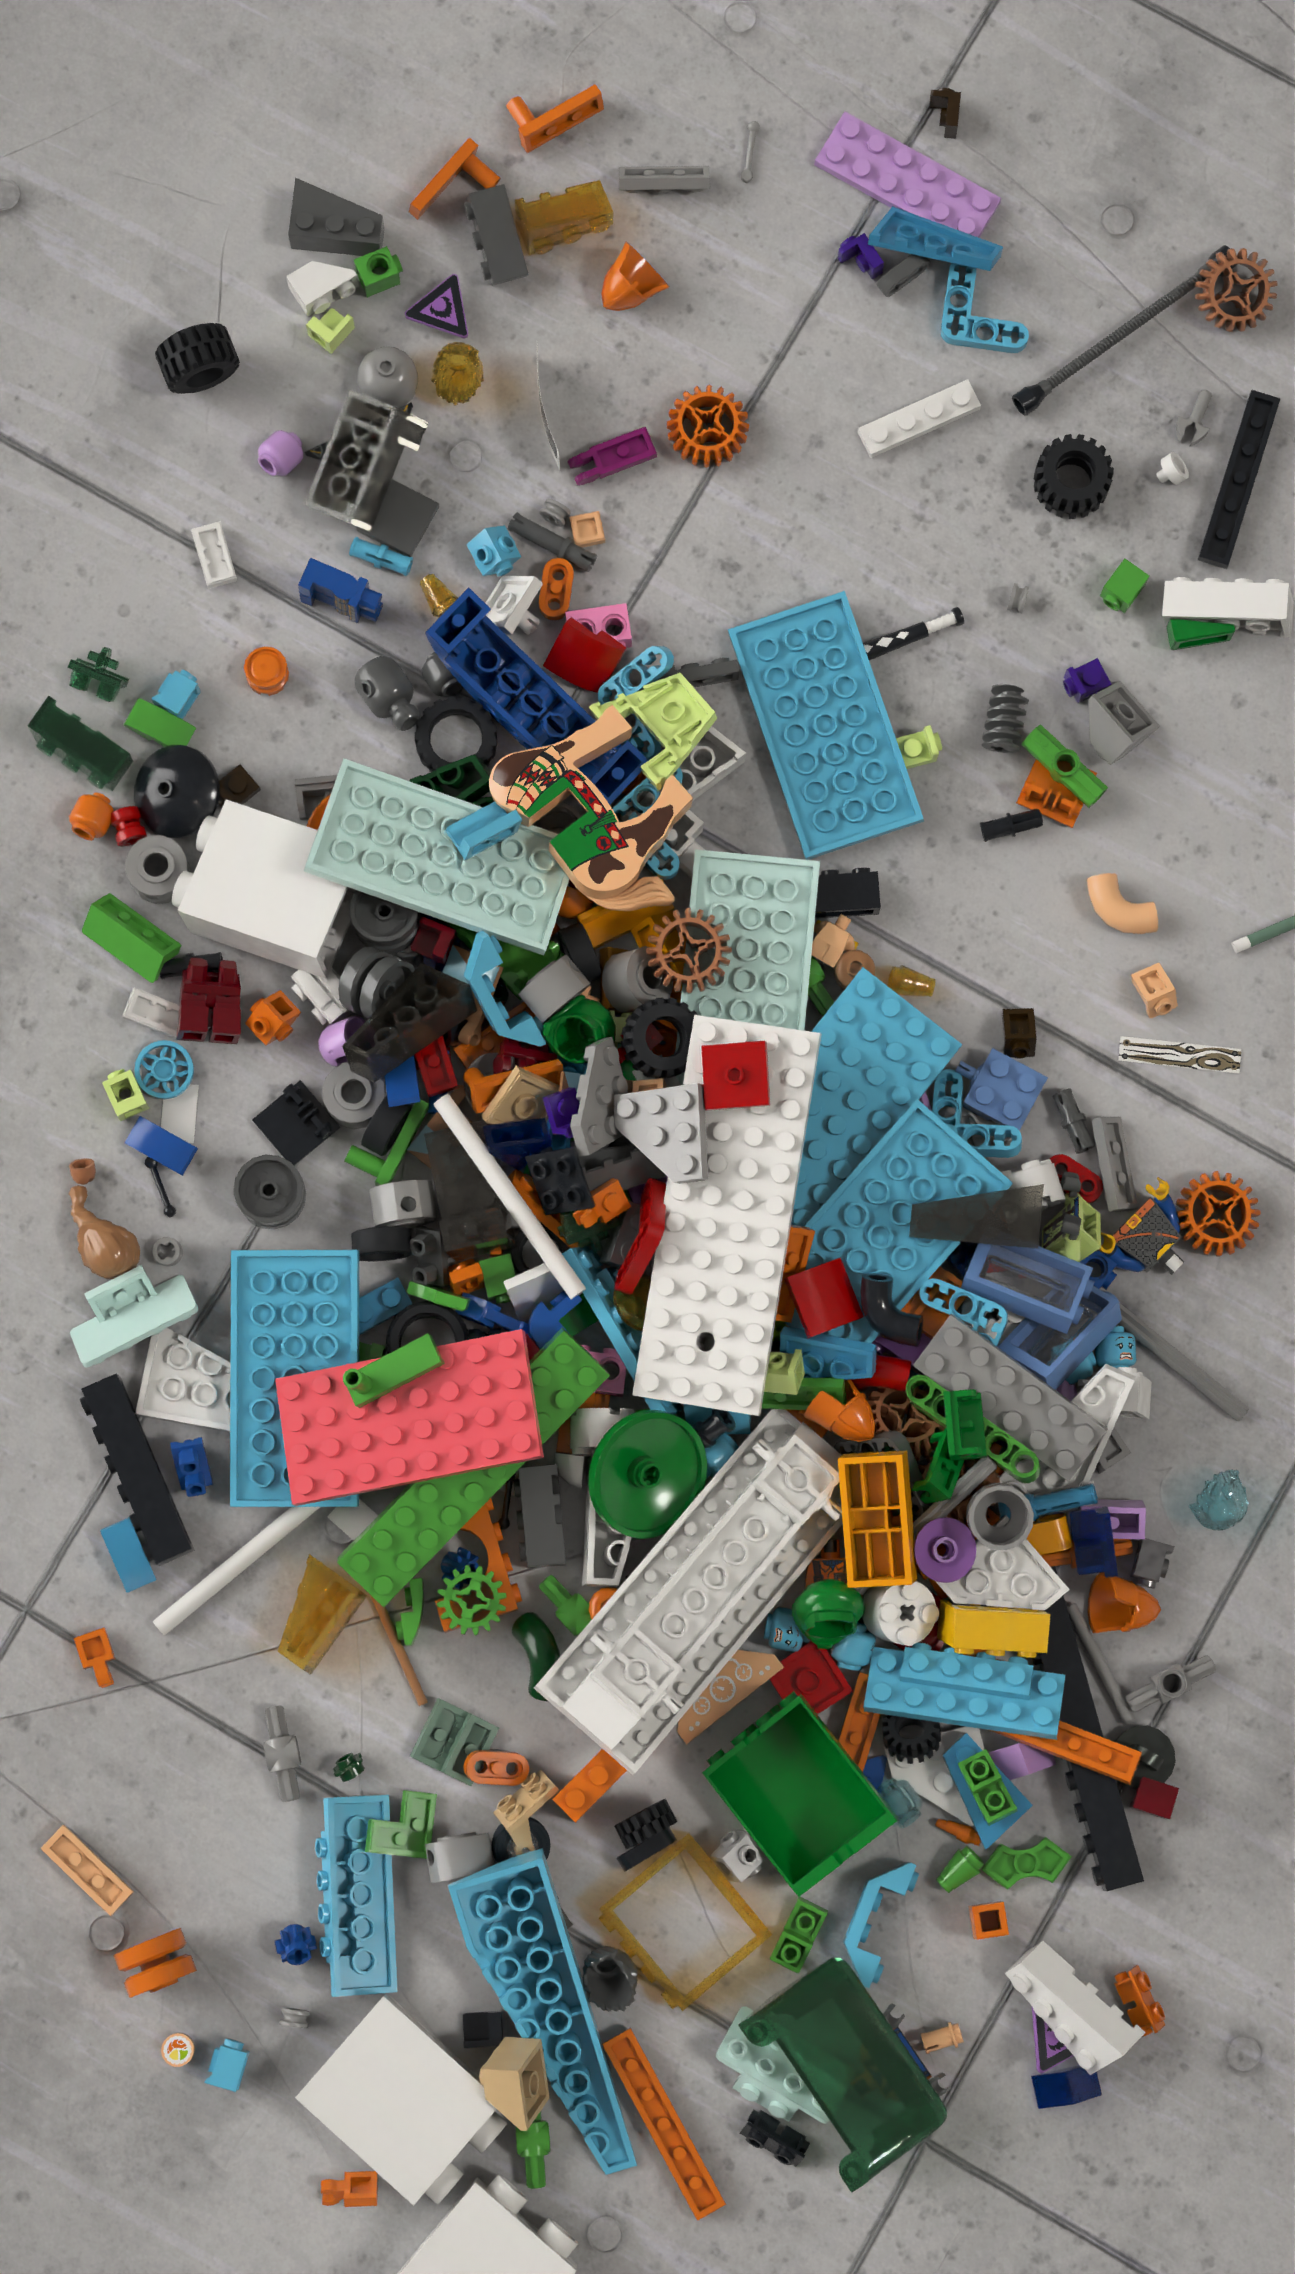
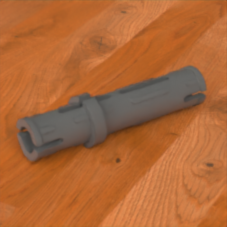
M518 512L514 514L513 518L515 520L511 519L508 525L509 531L556 554L557 558H563L586 572L592 569L590 565L595 564L597 554L585 550L574 544L573 539L569 537L565 539L523 517Z

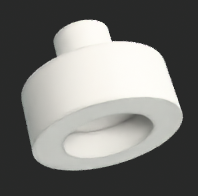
M1171 452L1161 459L1163 469L1156 473L1161 483L1170 480L1175 485H1178L1189 478L1188 469L1178 454Z

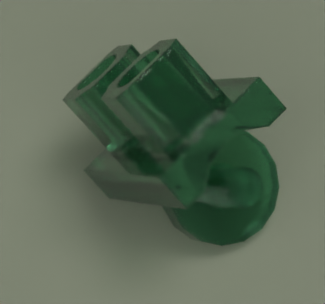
M104 647L100 654L90 650L87 659L96 662V665L80 658L76 660L71 659L68 668L72 669L69 686L87 691L92 678L101 682L96 696L108 702L115 700L120 688L127 687L129 678L106 669L109 667L117 670L119 666L118 661L111 659L112 649Z
M575 1211L560 1213L562 1226L557 1227L560 1237H564L568 1245L577 1242L580 1249L590 1245L596 1253L602 1250L600 1241L610 1237L607 1230L621 1225L619 1216H616L607 1223L601 1222L598 1218L594 1225L585 1229L583 1224H577L573 1216Z

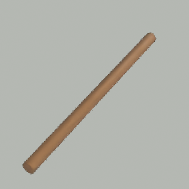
M371 1596L418 1705L421 1706L428 1703L402 1642L398 1640L397 1631L386 1606H381Z

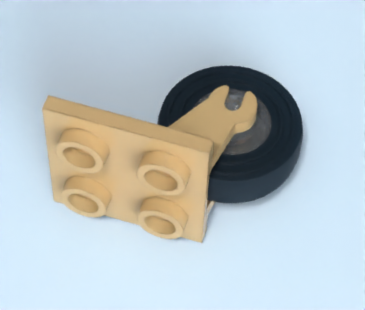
M541 1769L537 1773L528 1775L526 1780L521 1783L522 1787L513 1795L505 1796L493 1812L501 1822L492 1838V1853L497 1863L543 1848L546 1860L549 1856L551 1846L549 1834L544 1826L531 1816L553 1797L559 1789Z

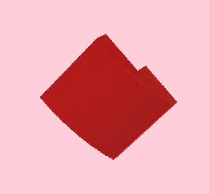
M571 617L565 622L543 667L576 686L598 693L599 688L611 678L626 647L603 630L596 635Z
M841 1257L784 1279L808 1339L864 1317Z

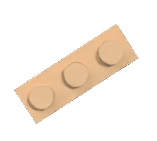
M65 1824L41 1847V1850L110 1916L134 1893Z

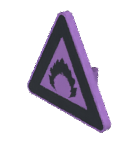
M452 274L405 312L406 319L463 339L467 338L468 330L458 276Z
M1032 2007L1037 2071L1042 2074L1073 2057V2054L1056 2038L1052 2029L1035 2013Z

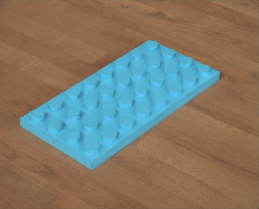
M845 591L728 629L729 637L806 860L924 822Z
M862 967L811 1031L821 1033L822 1035L791 1225L804 1227L916 1099L919 1100L962 1046L959 1041L864 967Z
M916 1099L804 1226L815 1230L805 1270L841 1257L861 1311L860 1290L862 1275L876 1273L891 1276L893 1278L892 1301L901 1310L920 1289L923 1282L932 1276L1013 1183L922 1102ZM795 1308L791 1323H785L791 1328L804 1330ZM864 1313L863 1318L821 1333L866 1343H872L879 1335L870 1326Z
M231 1250L230 1507L359 1506V1494L299 1506L292 1505L275 1382L276 1378L359 1362V1250Z

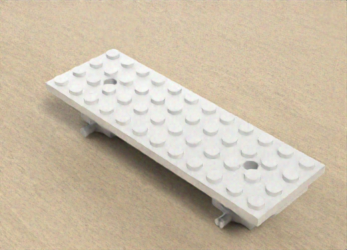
M694 1015L683 1085L694 1083L704 1085L701 1046L766 1041L770 1106L705 1110L708 1180L678 1184L669 1177L667 1179L663 1203L666 1205L665 1229L655 1252L633 1396L760 1416L821 1033Z
M771 1409L536 1684L534 1689L628 1772L634 1775L843 1524L838 1458L842 1455L804 1422L798 1421L786 1409Z

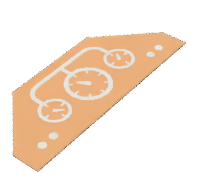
M737 1650L678 1721V1734L687 1745L783 1669L784 1666L775 1654Z

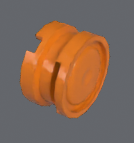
M264 646L256 648L245 660L244 670L248 685L253 691L260 695L263 693L270 696L284 689L283 687L289 679V671L286 659L280 651L273 647Z

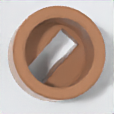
M83 1158L70 1163V1174L76 1183L85 1185L95 1178L94 1160Z

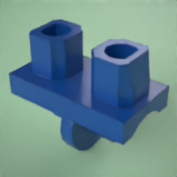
M202 1437L196 1438L193 1441L190 1439L185 1440L184 1443L171 1442V1452L181 1491L186 1490L188 1497L204 1495L206 1493V1486L213 1485V1479Z

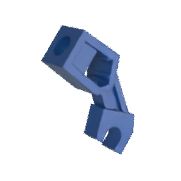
M463 1292L462 1296L471 1298L466 1311L456 1309V1312L462 1318L488 1328H493L494 1324L509 1332L522 1329L525 1331V1335L528 1334L530 1337L528 1323L500 1313L501 1307L487 1300Z

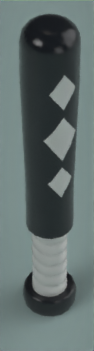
M955 607L951 610L950 614L926 623L922 621L864 642L863 645L870 661L926 638L937 630L954 624L961 626L965 623L960 608Z

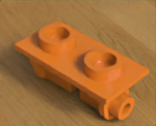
M1139 1965L1129 1970L1128 1974L1126 1971L1115 1975L1116 1982L1114 1985L1123 2005L1135 2001L1137 2005L1127 2010L1133 2027L1137 2024L1146 2032L1142 2037L1151 2034L1153 2030L1155 2033L1160 2031L1165 2026V2014L1160 2003L1155 2002L1150 1992L1152 1986L1148 1975L1144 1971L1141 1972Z

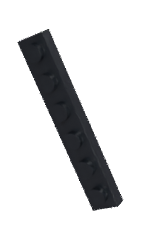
M1251 390L1198 561L1224 569L1228 568L1281 398Z

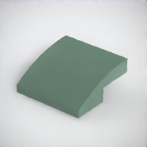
M437 1698L410 1757L472 1786L473 1781L464 1772L465 1759L473 1751L489 1750L499 1727ZM482 1760L476 1762V1772H479V1769L483 1763Z

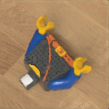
M1157 1177L1159 1181L1157 1190H1154L1149 1184L1145 1187L1146 1191L1154 1196V1199L1150 1197L1113 1235L1101 1232L1104 1242L1097 1251L1103 1252L1106 1257L1117 1263L1116 1267L1119 1269L1133 1272L1144 1270L1148 1272L1159 1262L1172 1275L1184 1263L1171 1249L1181 1239L1179 1234L1181 1230L1176 1207L1169 1195V1184L1160 1177Z

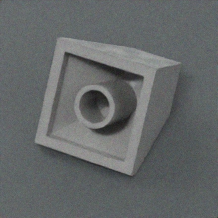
M1121 681L1092 695L1088 699L1090 743L1095 748L1098 756L1107 761L1109 765L1125 757L1160 727Z

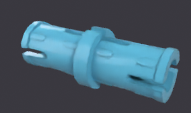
M359 537L354 538L349 551L350 556L374 563V567L378 569L385 567L404 576L409 574L413 564V557L389 550L387 545L381 544V546L359 539Z

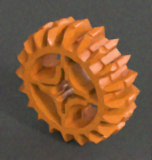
M710 384L707 385L706 392H701V389L696 386L693 396L688 391H685L683 393L684 401L676 399L674 402L676 409L669 410L671 420L667 421V429L671 430V432L668 433L669 441H675L673 444L674 451L683 450L681 453L683 460L687 459L690 455L693 456L692 464L694 466L698 464L699 459L704 460V467L706 468L709 467L710 460H714L715 464L719 467L722 463L721 457L730 462L733 458L732 452L738 454L741 452L742 447L739 443L742 444L747 441V435L744 433L749 431V424L744 421L748 419V414L746 411H741L743 408L741 401L733 403V392L729 393L726 397L723 396L724 389L722 386L718 388L717 393L712 392ZM701 407H713L708 411L699 409ZM724 413L729 417L733 426L730 435L725 432V428L720 424ZM685 418H688L691 421V425L695 428L692 439L686 435L683 429ZM704 423L706 426L707 423H713V429L709 427L708 430H702ZM710 441L716 443L717 445L704 446L703 444L705 442Z
M1218 1171L1212 1173V1181H1210L1206 1173L1201 1174V1184L1197 1180L1192 1179L1189 1182L1192 1190L1183 1188L1180 1192L1186 1199H1177L1175 1203L1178 1207L1184 1209L1177 1211L1178 1218L1184 1219V1222L1179 1223L1180 1229L1187 1228L1188 1233L1182 1239L1188 1241L1193 1237L1196 1240L1192 1244V1249L1194 1250L1203 1244L1204 1255H1208L1212 1247H1214L1217 1257L1223 1254V1247H1225L1229 1255L1235 1252L1234 1244L1238 1248L1243 1249L1246 1246L1243 1238L1252 1240L1254 1234L1248 1228L1257 1229L1259 1227V1223L1251 1219L1261 1214L1260 1210L1251 1209V1206L1258 1203V1199L1255 1197L1247 1198V1195L1252 1191L1250 1186L1243 1191L1239 1188L1243 1183V1179L1238 1178L1234 1184L1230 1183L1231 1173H1226L1223 1181L1220 1180ZM1220 1190L1232 1197L1225 1201H1220L1213 1195L1209 1196L1206 1191ZM1198 1197L1202 1202L1200 1205L1204 1210V1217L1196 1224L1193 1217V1205ZM1227 1205L1229 1206L1221 1215L1222 1221L1219 1218L1216 1220L1213 1218L1211 1221L1206 1222L1214 1212L1213 1207L1217 1210L1218 1208L1222 1209ZM1236 1205H1239L1242 1215L1238 1231L1234 1228L1233 1225L1235 1223L1231 1218V1210ZM1209 1227H1216L1222 1233L1226 1232L1229 1237L1214 1238L1202 1231Z

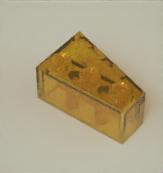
M600 180L567 187L565 189L566 194L551 197L549 192L541 193L539 195L540 200L525 203L524 198L515 199L516 225L529 255L535 253L545 254L556 245L564 242L566 244L574 243L585 234L591 232L601 233L613 224V210Z
M309 1554L306 1562L307 1567L302 1582L299 1583L298 1595L292 1613L290 1612L278 1652L302 1670L312 1674L367 1595Z

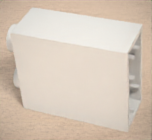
M225 800L218 818L208 815L202 822L197 835L196 849L203 853L194 873L183 871L178 877L172 894V905L178 907L177 911L190 933L327 979L351 923L350 901L355 889L304 872L318 830Z
M388 1993L381 1998L295 2097L413 2206L424 2193L438 2205L464 2175L451 2162L469 2142L482 2154L507 2125V2122L495 2112L496 2108L485 2099L484 2086L480 2084L479 2076Z
M498 2174L489 2186L477 2176L397 2274H575L577 2263L569 2255L579 2243L551 2218H548L540 2229H537L522 2216L519 2211L526 2204L528 2198L502 2175Z

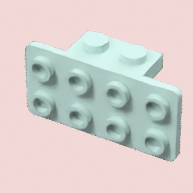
M139 1265L84 1293L96 1317L73 1328L70 1331V1335L81 1363L87 1368L100 1364L106 1358L122 1350H127L150 1336L159 1334L163 1329L179 1321L188 1319L198 1311V1306L183 1275H177L154 1287L143 1266Z
M746 2006L739 2009L716 2052L717 2060L740 2073L732 2087L733 2089L740 2092L741 2096L746 2100L755 2101L768 2109L773 2116L788 2122L796 2111L800 2109L821 2123H828L853 2076L852 2070Z

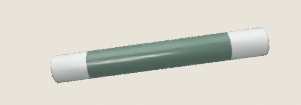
M1295 915L1231 943L1235 953H1239L1295 929Z

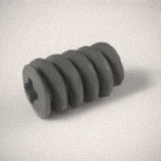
M1009 684L993 685L991 692L994 696L990 697L989 700L991 706L987 710L989 719L985 721L984 725L987 731L983 732L982 739L984 743L981 745L988 750L1002 753L1019 751L1020 747L1012 743V740H1020L1022 738V735L1014 731V729L1023 728L1024 723L1016 718L1026 716L1027 711L1019 708V705L1028 704L1029 699L1021 696L1024 690L1018 686Z

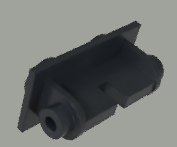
M754 2109L752 2110L747 2120L748 2122L740 2131V2134L745 2136L746 2141L752 2146L760 2149L765 2148L772 2152L779 2162L796 2167L804 2159V2154L810 2145V2142L805 2140L806 2136L787 2125L784 2127L781 2135L775 2132L780 2124L779 2120L762 2110L759 2112Z

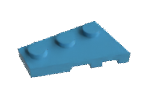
M784 1326L780 1333L781 1353L794 1354L795 1349L802 1350L805 1371L803 1378L833 1377L844 1380L872 1378L876 1371V1344L826 1334H819L808 1339L805 1330Z
M965 1733L942 1754V1757L967 1808V1812L976 1828L984 1850H986L1033 1805L996 1766L1007 1791L1017 1807V1812L988 1826L957 1764L983 1751Z

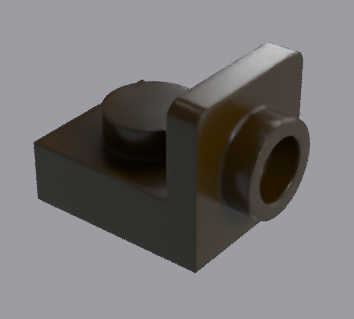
M950 88L931 90L929 107L941 109L939 126L945 127L944 138L956 139L961 92H955Z
M241 764L219 781L220 796L218 806L222 809L225 800L243 805L261 790Z
M1034 1008L1003 1009V1054L1018 1059L1034 1057L1037 1040Z

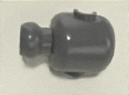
M376 657L358 670L355 676V688L376 717L388 718L392 716L393 725L401 731L409 730L417 724L418 719H420V712L416 706L410 704L414 694L413 685L401 667L391 657Z

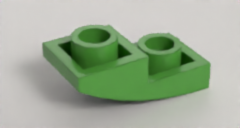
M140 698L137 699L123 724L148 741L154 740L164 747L171 745L187 746L196 730L195 726Z
M422 1578L411 1579L409 1581L410 1587L404 1588L406 1606H413V1612L400 1613L401 1621H396L398 1640H404L406 1647L413 1646L422 1621L424 1608V1583Z
M987 1749L957 1763L988 1826L1017 1812V1807L1007 1791L1002 1777Z
M798 1897L770 1956V1960L799 1974L828 1914V1910L802 1897Z

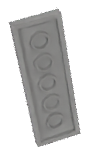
M953 1313L950 1314L913 1364L915 1368L947 1391L974 1389L976 1393L981 1392L983 1417L1033 1451L1040 1461L1067 1481L1071 1480L1108 1430V1428Z

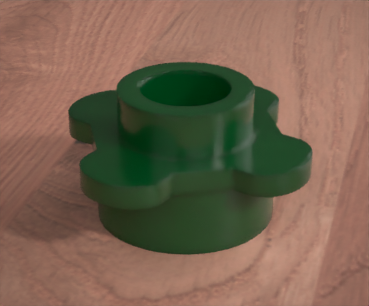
M348 1753L336 1761V1766L333 1768L335 1777L340 1776L341 1780L346 1782L361 1774L365 1769L362 1764L361 1753L355 1755Z

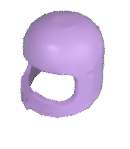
M357 1016L328 1025L321 1032L318 1042L321 1056L331 1066L335 1067L344 1062L358 1061L364 1063L375 1061L379 1055L380 1047L376 1033L365 1020ZM362 1041L369 1043L370 1050L367 1056H362L356 1052V1045Z

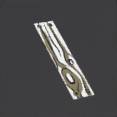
M1120 1036L1118 1061L1240 1073L1241 1049Z

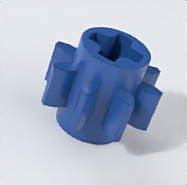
M462 1547L458 1548L457 1553L449 1551L441 1562V1570L444 1573L442 1580L448 1578L452 1581L455 1578L453 1575L454 1569L459 1571L460 1574L465 1573V1565H469L471 1572H476L479 1566L477 1563L479 1557ZM471 1579L463 1580L455 1587L462 1589L463 1584H470Z
M299 1924L285 1927L280 1931L281 1939L275 1940L277 1954H281L282 1962L287 1961L291 1965L306 1963L312 1958L310 1950L317 1949L316 1939L314 1935H311L310 1927L304 1928Z

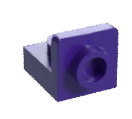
M863 233L857 238L856 236L847 238L841 243L838 251L840 263L842 264L856 256L855 260L858 267L863 273L868 272L872 280L883 274L884 262L872 245H868L869 239L866 234Z
M1098 658L1076 669L1073 667L1068 668L1064 675L1065 680H1063L1066 693L1069 697L1074 696L1077 703L1089 699L1092 695L1112 685Z
M567 1088L542 1097L552 1134H564L566 1138H573L570 1127L572 1115L578 1114L580 1105L579 1100L576 1098V1088Z

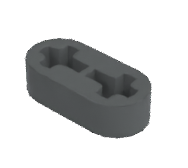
M911 254L885 273L876 285L886 297H890L922 274L929 267L931 261L927 257Z

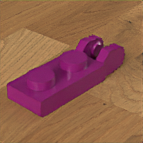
M642 427L590 447L588 451L575 455L567 462L569 467L573 469L584 466L593 460L595 468L582 472L574 478L576 484L580 486L591 483L599 477L602 479L657 458V452L647 428Z

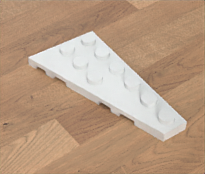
M169 1328L163 1329L159 1334L151 1336L135 1414L230 1432V1362Z
M1105 1364L1071 1400V1402L1108 1428V1430L1070 1481H1067L1038 1459L1041 1469L1039 1477L1034 1482L1021 1483L1004 1471L999 1476L1000 1483L1009 1484L1020 1490L1023 1494L1033 1493L1034 1496L1088 1485L1136 1376ZM1029 1459L1021 1460L1017 1464V1470L1020 1473H1029L1034 1467V1463ZM996 1502L995 1506H989V1508L1001 1519L998 1502ZM1077 1508L1039 1515V1517L1064 1513L1066 1514L1069 1527Z

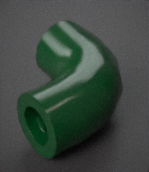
M527 1612L514 1622L512 1634L523 1646L529 1659V1694L540 1701H548L534 1687L559 1659L560 1650L545 1622L536 1613Z

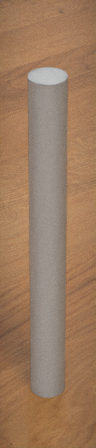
M1074 1603L1068 1606L1067 1610L1070 1620L1123 1723L1125 1724L1135 1719L1077 1604Z

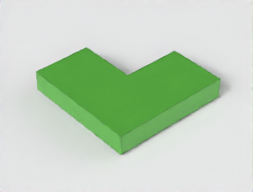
M403 1790L399 1822L369 1819L365 1852L427 1859L425 1844L432 1842L437 1794Z

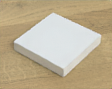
M545 1263L504 1281L518 1320L523 1322L530 1319L533 1309L541 1301L549 1310L552 1309L553 1306L550 1301L564 1290Z

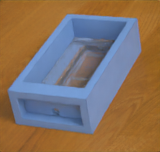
M986 1225L964 1277L961 1289L993 1301L1004 1307L1007 1311L1067 1334L1071 1323L1078 1325L1084 1307L1079 1306L1082 1297L1088 1299L1095 1281L1089 1279L1093 1270L1092 1267Z
M1056 1285L1041 1302L1063 1310L1069 1293L1067 1289ZM1093 1286L1088 1299L1082 1297L1079 1306L1084 1307L1078 1325L1071 1323L1067 1334L1025 1318L998 1348L1056 1390L1122 1320L1119 1301L1112 1293L1108 1291L1103 1292Z

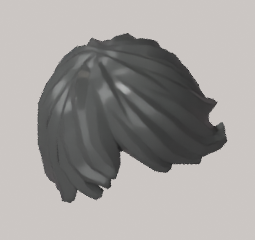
M604 1946L591 1951V1954H588L584 1960L585 1965L583 1966L584 1974L582 1979L585 1991L590 1993L588 2001L595 2003L603 2011H625L626 2006H630L635 2001V1988L638 1981L636 1965L625 1952L615 1947Z

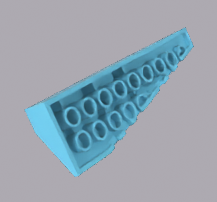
M543 1848L511 1857L449 1884L448 1889L468 1951L476 1960L485 1979L497 1994L501 2005L508 2012L522 2038L542 2039L547 2078L553 2090L568 2110L572 2121L582 2133L585 2142L602 2170L608 2175L637 2166L590 2002L588 2001V1995L585 1991L583 1978Z

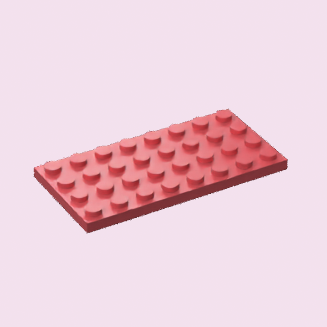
M520 1329L437 1346L444 1361L443 1365L361 1408L355 1406L348 1388L343 1382V1375L349 1369L358 1370L380 1358L276 1378L292 1505H305L544 1458L525 1331Z

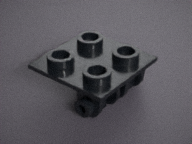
M301 1080L295 1085H288L282 1091L283 1095L252 1119L279 1153L294 1166L341 1128Z
M552 1146L541 1149L540 1153L525 1156L545 1215L595 1207L575 1147L553 1151Z

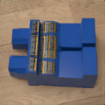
M313 558L309 559L298 584L302 603L313 606L316 599L334 606L337 612L342 615H349V620L356 623L359 622L361 616L374 622L377 621L383 607L381 602L382 594L369 589L367 579L359 577L357 581L355 577Z

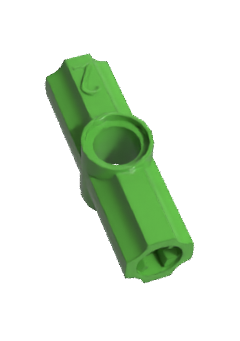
M1041 724L1022 742L1021 745L1050 772L1052 779L1057 783H1062L1088 808L1094 805L1108 789L1100 779L1080 762L1076 752L1066 749ZM1059 761H1067L1071 764L1072 770L1063 772L1057 767V763Z

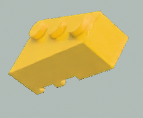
M940 1600L937 1638L955 1648L954 1652L959 1654H974V1649L986 1650V1654L993 1656H1005V1651H1017V1656L1036 1658L1037 1653H1047L1050 1614L1043 1610L1027 1608L984 1607L977 1604H970V1606L953 1605L950 1603V1600Z

